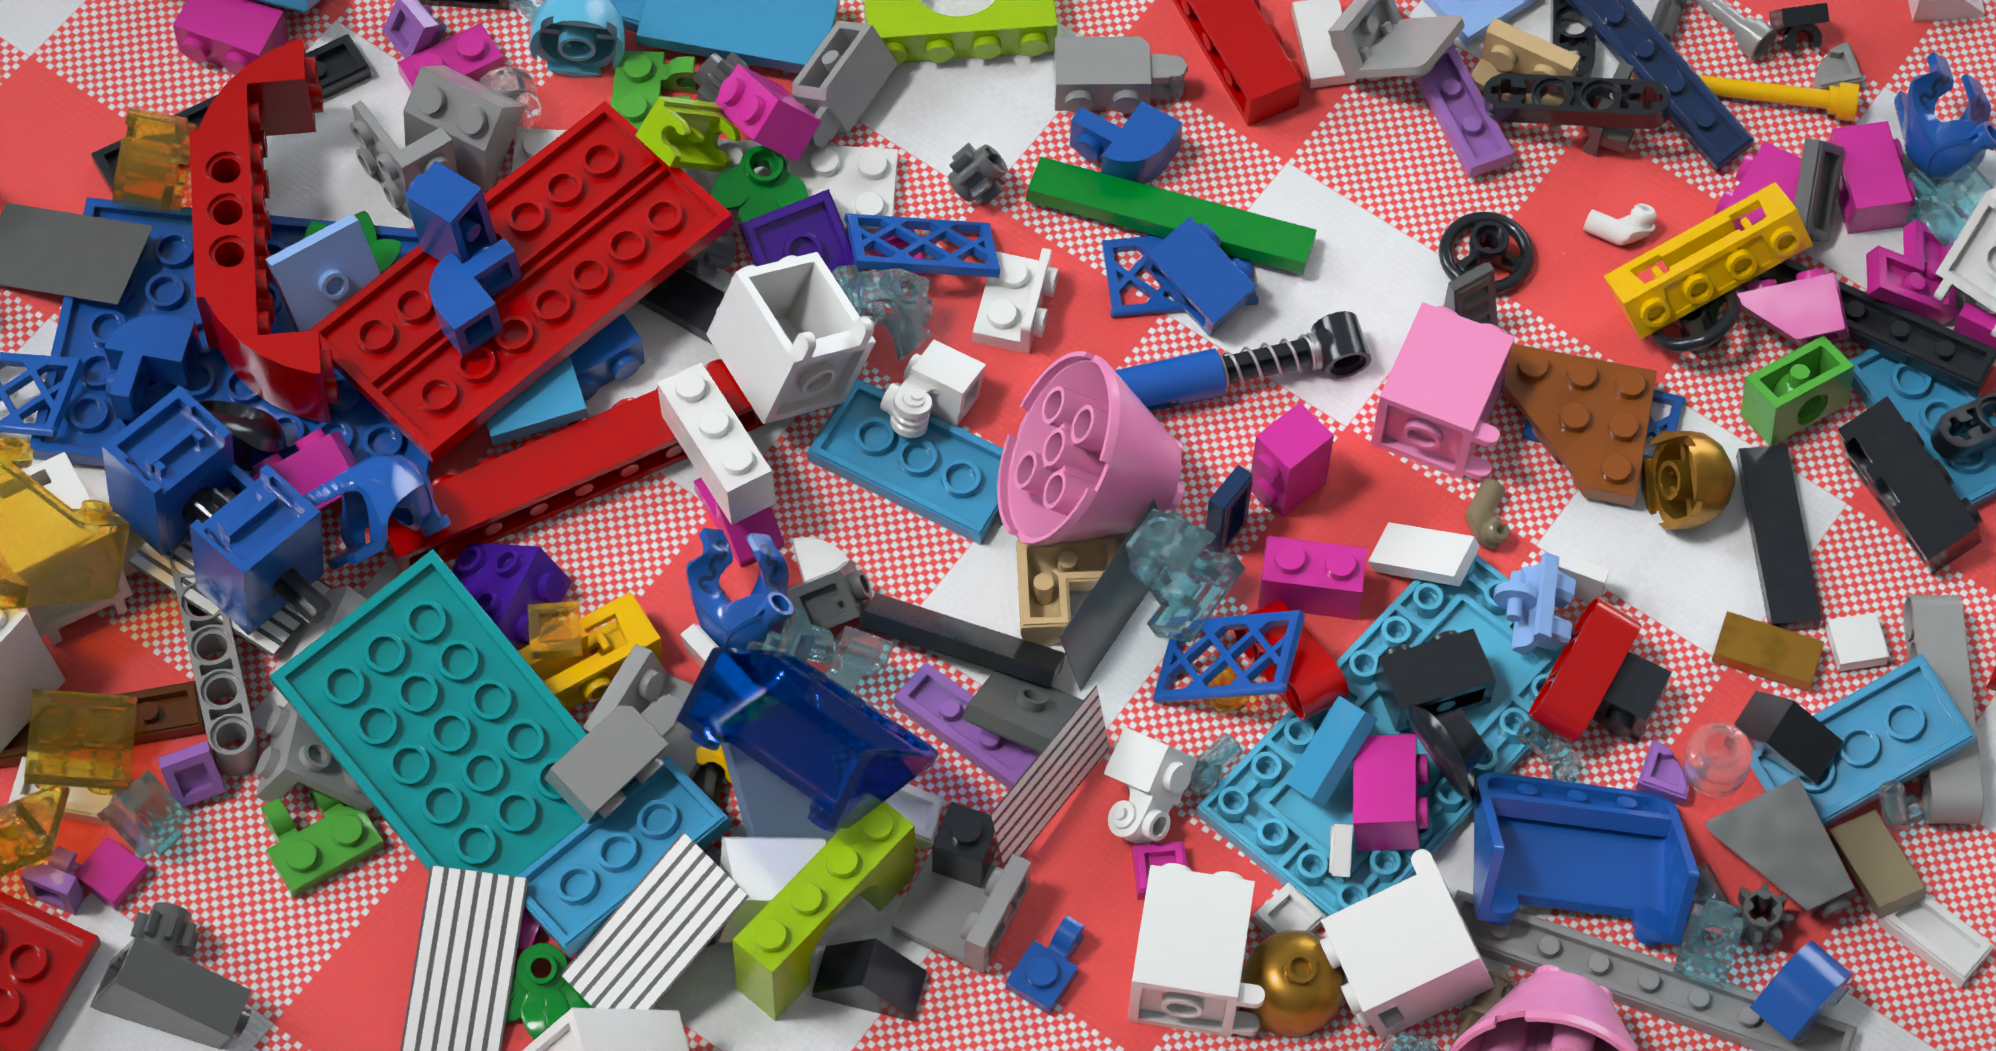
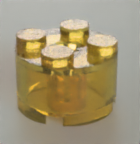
M129 107L125 124L128 125L126 136L121 140L116 167L112 203L170 213L171 210L180 211L189 170L180 169V165H189V130L197 129V125L188 123V118Z

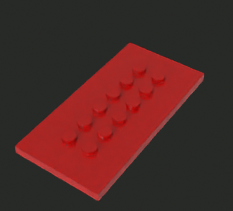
M606 101L484 194L497 242L505 238L515 250L523 277L492 297L498 309L503 331L463 357L442 332L430 296L431 276L440 261L424 252L420 244L308 330L319 331L322 349L331 348L334 368L433 463L734 225L732 213L681 168L669 167L635 136L638 130Z

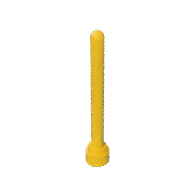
M1698 75L1716 96L1826 109V114L1834 115L1835 120L1851 122L1855 120L1859 84L1839 82V86H1829V90Z

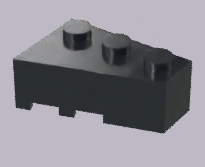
M1888 396L1837 429L1847 463L1931 575L1982 542L1978 526L1983 522L1980 514L1967 497L1962 500L1958 498L1951 488L1954 482L1948 471L1938 459L1934 461L1931 459L1923 447L1925 446L1924 441L1909 421L1905 422Z

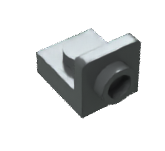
M852 560L842 563L835 570L791 586L786 591L806 637L860 617L863 609L870 601L869 598L872 597L870 583L862 570H856Z

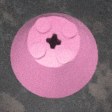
M1085 351L1068 353L1045 369L1031 386L1020 404L1021 408L1027 410L1017 435L1007 434L1001 455L997 481V500L1001 521L1006 531L1017 536L1021 543L1030 546H1045L1129 533L1133 530L1153 499L1155 500L1160 518L1167 509H1176L1184 494V485L1179 481L1183 452L1182 442L1173 438L1114 369L1103 358Z
M1543 965L1535 970L1534 975L1521 981L1455 1041L1449 1051H1638L1613 1005V994L1609 989L1597 985L1578 974L1564 972L1557 966Z

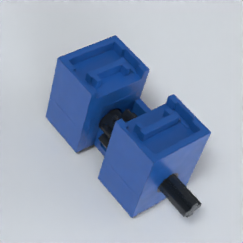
M181 386L175 388L102 445L110 510L161 556L184 538H187L192 543L196 588L247 635L253 633L286 605L292 608L309 625L313 622L318 624L325 618L324 613L331 608L332 604L311 585L324 575L321 512L268 464L259 470L260 478L256 481L240 469L234 462L232 432Z

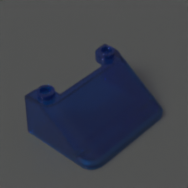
M714 647L676 718V721L692 731L690 738L702 747L717 751L721 743H730L811 798L812 802L809 806L810 813L808 819L816 826L829 832H836L837 829H848L931 767L939 755L937 750L809 663L782 651Z

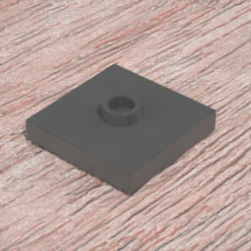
M993 671L967 704L963 719L966 722L1041 753L1083 700L1052 686L1047 688Z

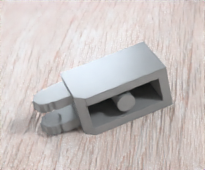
M838 20L793 81L792 96L822 121L808 143L813 148H825V145L829 144L828 141L832 140L837 132L849 133L898 65L873 25Z
M1140 36L1055 37L1053 61L1055 111L1077 113L1080 107H1083L1088 111L1116 110L1121 113H1131L1135 111L1141 101L1150 105V100H1168V98L1173 100L1183 96L1187 85L1184 77L1186 72H1188V65H1186L1184 57L1181 58L1180 55L1175 56L1174 54L1172 56H1169V54H1150V44Z
M670 693L668 695L663 694L661 698H657V702L653 701L641 714L633 706H617L549 769L544 779L586 823L598 813L604 819H607L627 800L628 797L622 790L635 778L643 785L665 764L659 756L669 744L664 737L671 731V728L674 729L675 724L680 720L679 718L683 716L684 708H682L680 698H676L670 695Z

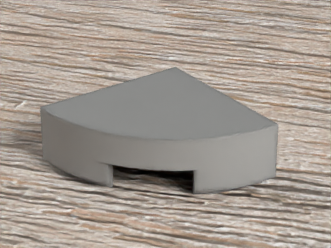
M1849 42L1831 49L1829 54L1821 61L1814 78L1815 89L1829 90V86H1839V82L1859 84V90L1861 89L1863 78Z

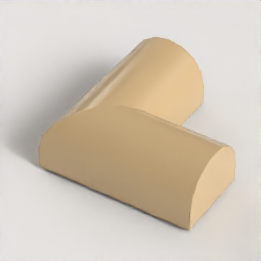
M1097 537L1045 546H1030L1021 543V540L1016 541L1020 633L1022 639L1039 645H1053L1061 642L1060 635L1071 621L1069 591L1092 590L1117 553L1116 537Z

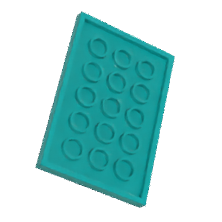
M433 549L269 676L270 681L428 873L430 865L516 877L585 822L544 778L549 769L587 734Z

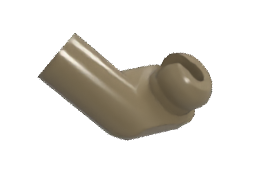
M1489 478L1483 480L1466 510L1465 519L1479 544L1487 548H1496L1508 539L1509 527L1508 524L1501 525L1502 519L1497 517L1494 512L1505 494V488L1498 481Z

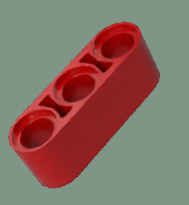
M1599 596L1593 599L1573 629L1571 640L1564 646L1529 710L1528 717L1568 743H1575L1593 718L1640 631L1641 623Z
M1278 599L1246 615L1291 610L1282 600ZM1288 625L1274 626L1264 636L1273 646L1285 636ZM1304 625L1302 626L1287 684V691L1278 694L1302 721L1331 708L1338 696L1346 700L1349 698V688L1342 671ZM1234 630L1237 641L1250 630ZM1258 640L1244 652L1252 664L1266 653ZM1273 662L1261 673L1267 682L1274 681L1277 665Z

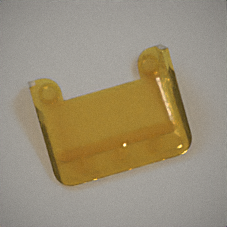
M15 437L1 438L0 610L113 599L117 595L131 524L118 514L112 512L110 504L100 500H84L81 503V508H70L21 470L32 465L34 451L30 448V444L25 440Z

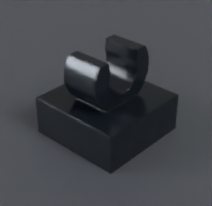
M1827 3L1783 8L1769 12L1771 27L1775 30L1787 28L1782 36V45L1786 52L1797 50L1795 39L1799 31L1807 34L1809 48L1821 46L1822 34L1814 24L1829 21Z

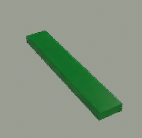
M1040 157L1026 196V201L1163 238H1166L1190 216L1198 225L1204 223L1216 233L1221 241L1219 247L1225 254L1302 275L1308 263L1317 230L1044 157Z

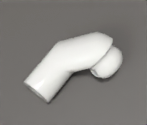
M1642 203L1634 206L1631 215L1620 219L1592 209L1586 219L1583 231L1613 244L1624 246L1649 237L1655 229L1654 222L1656 221L1657 213L1654 208Z

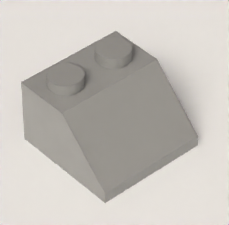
M445 65L422 66L403 110L405 146L442 127L452 139L458 174L481 187L482 191L486 193L493 188L526 106Z

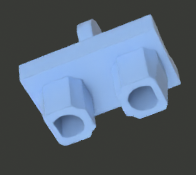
M1548 552L1544 553L1541 556L1540 563L1534 566L1523 567L1519 571H1512L1509 582L1500 583L1494 588V602L1498 606L1507 609L1506 619L1514 622L1512 651L1525 655L1537 646L1557 651L1571 640L1572 624L1569 620L1554 615V607L1562 609L1571 603L1575 596L1576 579L1558 570L1559 557Z

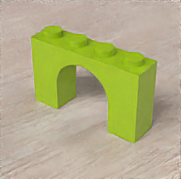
M863 0L865 24L873 25L898 65L905 62L920 61L942 63L950 59L962 58L992 59L997 56L1020 54L1038 56L1043 53L1054 52L1055 37H1057V17L1054 0H995L986 9L968 16L943 15L927 8L919 0Z
M874 794L732 940L736 989L776 1021L810 985L809 964L812 952L820 937L837 914L858 894L880 912L914 877L915 825L877 794Z

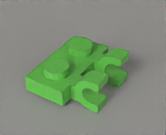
M624 51L620 64L615 68L611 106L639 130L658 97L663 96V90L697 94L698 84L693 80L696 74L694 72L695 57H677L667 64L665 52ZM676 96L674 98L690 99V96Z
M308 787L311 791L309 793L310 798L323 816V819L298 832L280 798L261 807L266 817L264 822L278 842L276 845L266 849L268 858L293 898L384 848L383 840L366 812L349 805L343 806L341 801Z

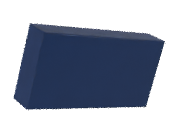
M1237 465L1209 499L1203 547L1216 556L1223 553L1247 524L1253 474L1240 465Z

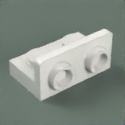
M1042 248L1039 260L996 252L1000 266L999 278H987L972 332V342L1029 354L1033 337L1042 338L1048 309L1041 307L1045 295L1053 297L1059 268L1051 267L1052 250Z

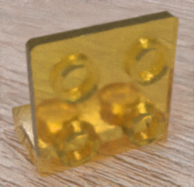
M33 689L24 782L35 784L36 788L45 791H61L66 786L88 788L90 792L95 794L112 795L118 793L119 790H130L137 696Z
M64 781L0 807V879L6 874L28 865H39L52 855L70 788Z

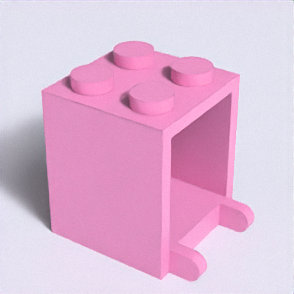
M1422 302L1380 394L1371 445L1462 480L1464 475L1478 481L1488 479L1492 470L1490 462L1473 454L1478 444L1484 447H1494L1499 441V430L1495 426L1487 424L1504 386L1515 336L1505 333L1501 328L1493 324H1480L1461 317L1450 308L1443 306L1435 307Z

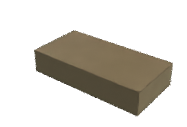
M1876 810L1829 829V838L1839 857L1879 919L1925 899L1926 887Z

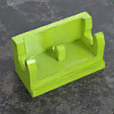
M666 96L658 97L635 135L669 167L722 172L728 169L732 163L727 153L718 147L717 141L720 134L724 132L728 139L741 141L738 129L720 113L722 108L717 103Z

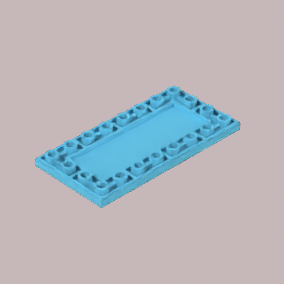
M1476 554L1460 587L1415 579L1336 661V664L1342 671L1349 688L1348 701L1378 719L1368 736L1415 734L1412 727L1397 732L1394 729L1374 681L1378 657H1381L1386 651L1395 646L1409 645L1413 647L1430 642L1434 636L1444 631L1455 630L1459 633L1474 628L1496 679L1491 702L1464 711L1489 749L1486 755L1473 768L1476 786L1477 778L1481 774L1488 772L1509 774L1549 731L1529 718L1528 713L1564 646L1557 651L1537 646L1525 655L1511 650L1514 622L1506 619L1507 609L1498 606L1494 602V588L1500 583L1509 582L1510 579ZM1331 708L1304 721L1300 720L1290 709L1196 807L1195 815L1283 886L1289 882L1328 917L1415 876L1417 873L1411 862L1413 853L1424 849L1433 856L1474 812L1475 795L1474 802L1459 796L1449 785L1416 736L1418 753L1428 754L1429 785H1420V798L1428 797L1429 828L1420 829V849L1357 851L1353 827L1350 877L1332 876L1329 873L1330 826H1333V823L1353 825L1354 760L1324 807L1286 784L1285 782Z

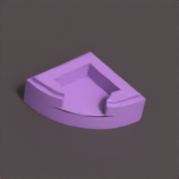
M1652 739L1635 790L1664 796L1674 804L1684 807L1689 789L1687 776H1685L1679 762L1674 758V753L1671 749Z

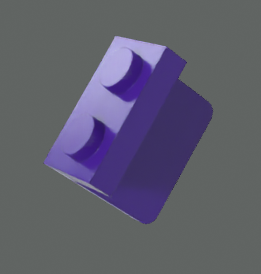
M469 543L466 549L457 557L452 569L453 574L517 651L545 636L572 583V580L539 546Z

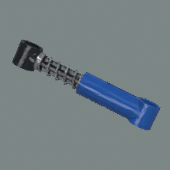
M1340 311L1322 317L1313 324L1310 333L1307 332L1306 335L1300 334L1298 339L1289 342L1287 339L1282 338L1276 345L1270 346L1268 343L1263 342L1258 349L1251 350L1244 346L1240 353L1231 354L1229 351H1224L1222 356L1215 348L1114 371L1150 412L1225 396L1229 384L1241 382V385L1244 386V381L1260 378V381L1263 382V377L1278 373L1279 377L1282 378L1283 372L1296 369L1301 374V368L1305 367L1314 371L1316 369L1325 371V374L1330 378H1346L1363 371L1369 366L1372 359L1357 315L1349 311Z

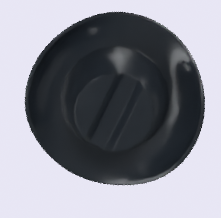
M215 400L197 401L232 432L234 462L236 465L249 463L255 448L266 452H278L285 448L286 440L283 428L279 421L271 414L240 403Z
M1407 703L1408 721L1439 771L1459 796L1474 802L1475 775L1473 768L1486 755L1489 749L1462 709L1435 717L1427 710Z

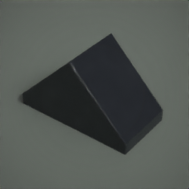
M1755 691L1728 732L1731 737L1816 786L1844 745L1843 740L1794 700Z
M877 938L829 945L824 950L813 987L812 997L913 1022L927 971Z

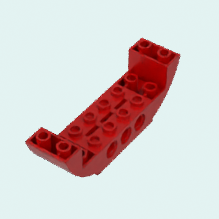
M301 38L272 49L246 65L225 84L212 101L199 128L189 130L195 298L208 347L219 348L231 370L250 390L270 404L296 416L323 423H332L331 404L339 403L340 401L337 373L334 374L331 348L322 349L318 330L272 334L271 324L276 323L274 297L273 294H270L269 282L274 281L265 260L272 256L271 252H268L267 240L272 239L270 213L269 210L266 211L265 199L270 198L267 169L264 170L263 158H268L266 136L316 132L315 113L324 112L321 84H318L316 57H307L304 40Z

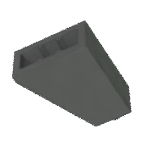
M1799 777L1705 822L1715 840L1782 894H1787L1788 899L1810 917L1821 913L1823 919L1835 916L1850 908L1852 904L1849 899L1858 895Z
M136 936L110 960L90 1007L103 1013L218 1049L232 1036L239 1038L245 1029L251 1015V1009L245 1007L252 990Z

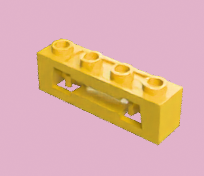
M1774 182L1604 275V278L1620 312L1641 340L1813 246L1797 208L1778 184ZM1762 206L1766 215L1765 218L1752 225L1748 218L1744 217L1740 223L1745 230H1735L1733 221ZM1661 260L1669 270L1663 273L1658 266L1651 268L1653 280L1645 284L1635 276Z
M631 592L518 651L568 712L587 701L596 702L602 698L635 644L652 650L659 662L663 661L661 638ZM616 618L615 620H613V621L607 623L606 625H604V626H602V627H600V628L594 630L593 632L587 634V632L593 630L594 628L599 627V626L603 625L604 623H606V622H608V621H610V620ZM599 646L597 653L591 656L589 651Z

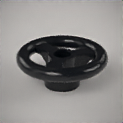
M1474 212L1456 219L1443 233L1438 251L1442 269L1451 281L1488 262L1492 267L1498 266L1512 272L1509 276L1495 281L1496 295L1510 292L1520 286L1529 276L1533 268L1535 256L1533 243L1525 229L1513 219L1494 212ZM1473 228L1469 241L1470 250L1468 256L1455 262L1453 247L1456 239L1464 231ZM1509 235L1516 241L1519 247L1520 258L1512 255L1507 250Z
M1732 289L1668 324L1679 329L1682 338L1667 336L1662 328L1650 334L1649 337L1656 346L1669 352L1691 351L1693 353H1703L1710 351L1720 344L1723 336L1737 322L1741 312L1740 298L1737 296V292ZM1724 302H1726V311L1724 315L1721 317V319L1718 321L1717 315L1721 305Z

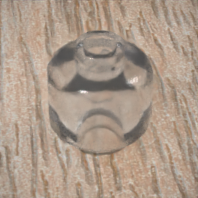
M513 66L499 67L489 71L480 79L479 83L526 106L513 137L518 133L527 132L537 124L541 117L542 105L534 80L525 70Z
M1713 722L1701 726L1691 735L1683 758V771L1689 784L1698 792L1709 797H1724L1735 793L1745 784L1753 761L1751 744L1747 736L1739 728L1728 723Z

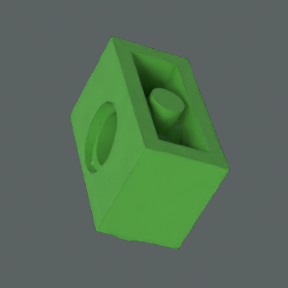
M1823 335L1746 376L1741 416L1770 446H1773L1848 405L1855 366Z

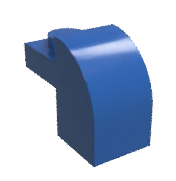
M1143 101L1140 102L1122 128L1080 107L1071 120L1070 147L1074 148L1078 154L1087 160L1101 162V173L1146 184L1157 178L1166 169L1180 149L1183 122Z
M505 238L490 247L480 249L464 264L451 251L438 263L431 276L430 296L440 328L462 357L503 331L498 309L492 297L523 278L516 252Z
M148 314L125 322L112 333L104 347L111 369L106 382V397L111 398L117 419L128 421L137 419L150 380L188 387L202 346L195 320L164 314Z
M1810 941L1782 967L1749 1008L1790 1042L1802 1039L1827 1007L1837 1005L1849 991L1850 988L1846 986V983L1854 974L1814 941Z

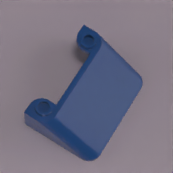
M1497 772L1484 773L1477 778L1474 808L1473 907L1477 920H1484L1495 926H1508L1516 917L1519 904L1630 918L1634 928L1633 936L1637 941L1651 946L1661 945L1662 943L1681 944L1699 879V871L1678 809L1671 800L1650 792Z

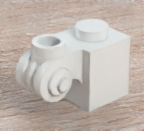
M933 340L922 355L916 353L910 359L904 372V383L901 386L892 383L888 387L882 398L880 409L888 412L890 415V425L893 430L907 438H917L926 433L930 413L957 426L979 398L986 364Z
M1124 727L1104 774L1127 784L1130 790L1129 801L1122 800L1117 802L1109 811L1108 826L1111 832L1136 845L1150 844L1152 841L1162 840L1167 835L1171 824L1168 814L1172 804L1178 806L1184 790L1190 783L1191 774L1198 759Z

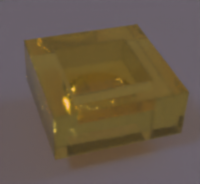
M579 601L528 605L531 660L583 656Z

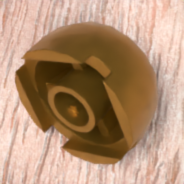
M1663 431L1655 436L1649 444L1657 445L1653 457L1643 460L1642 491L1649 513L1656 514L1659 511L1661 519L1664 521L1659 523V525L1664 529H1692L1704 526L1721 515L1730 501L1736 480L1735 471L1723 446L1701 432Z
M1288 929L1269 935L1251 951L1242 970L1240 982L1259 985L1265 991V999L1262 1006L1259 1008H1248L1251 1013H1254L1259 1018L1261 1028L1279 1037L1301 1038L1321 1029L1325 1024L1327 1025L1334 1019L1344 998L1340 986L1345 984V972L1342 965L1335 969L1330 965L1320 943V940L1323 938L1309 931Z

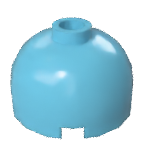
M544 0L534 15L530 29L529 47L531 56L537 61V55H539L541 59L547 61V70L555 74L572 78L601 75V67L613 62L612 69L620 64L624 56L625 33L622 16L611 0Z

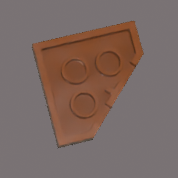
M1513 344L1502 395L1513 409L1518 407L1533 426L1532 432L1554 460L1559 458L1574 477V485L1585 498L1634 507L1657 371Z

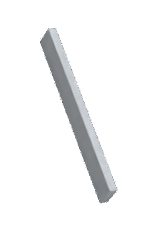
M1457 889L1454 900L1481 956L1533 974L1540 966H1557L1564 972L1578 974L1597 985L1606 987L1613 994V1002L1754 1051H1851L1857 1031L1855 1026L1820 1015L1802 1039L1790 1042L1749 1008L1758 998L1759 993L1519 910L1508 926H1495L1484 920H1477L1473 907V894Z

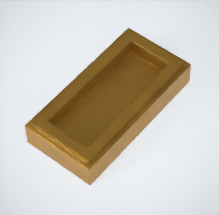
M1727 611L1711 661L1809 692L1824 641Z

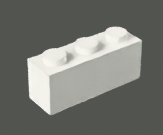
M702 362L657 382L663 419L730 524L737 523L776 504L771 468Z

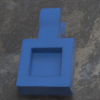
M1067 915L1058 926L1047 948L1034 940L1006 980V989L1050 1015L1078 975V966L1068 960L1084 939L1082 931L1085 925Z

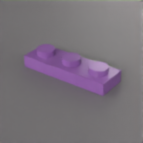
M1452 44L1434 64L1431 72L1414 79L1469 178L1512 164L1514 152L1497 121L1491 118L1485 111L1484 98L1457 49Z
M925 662L894 696V706L1010 790L1040 753L966 722L963 716L967 704L973 698V695Z

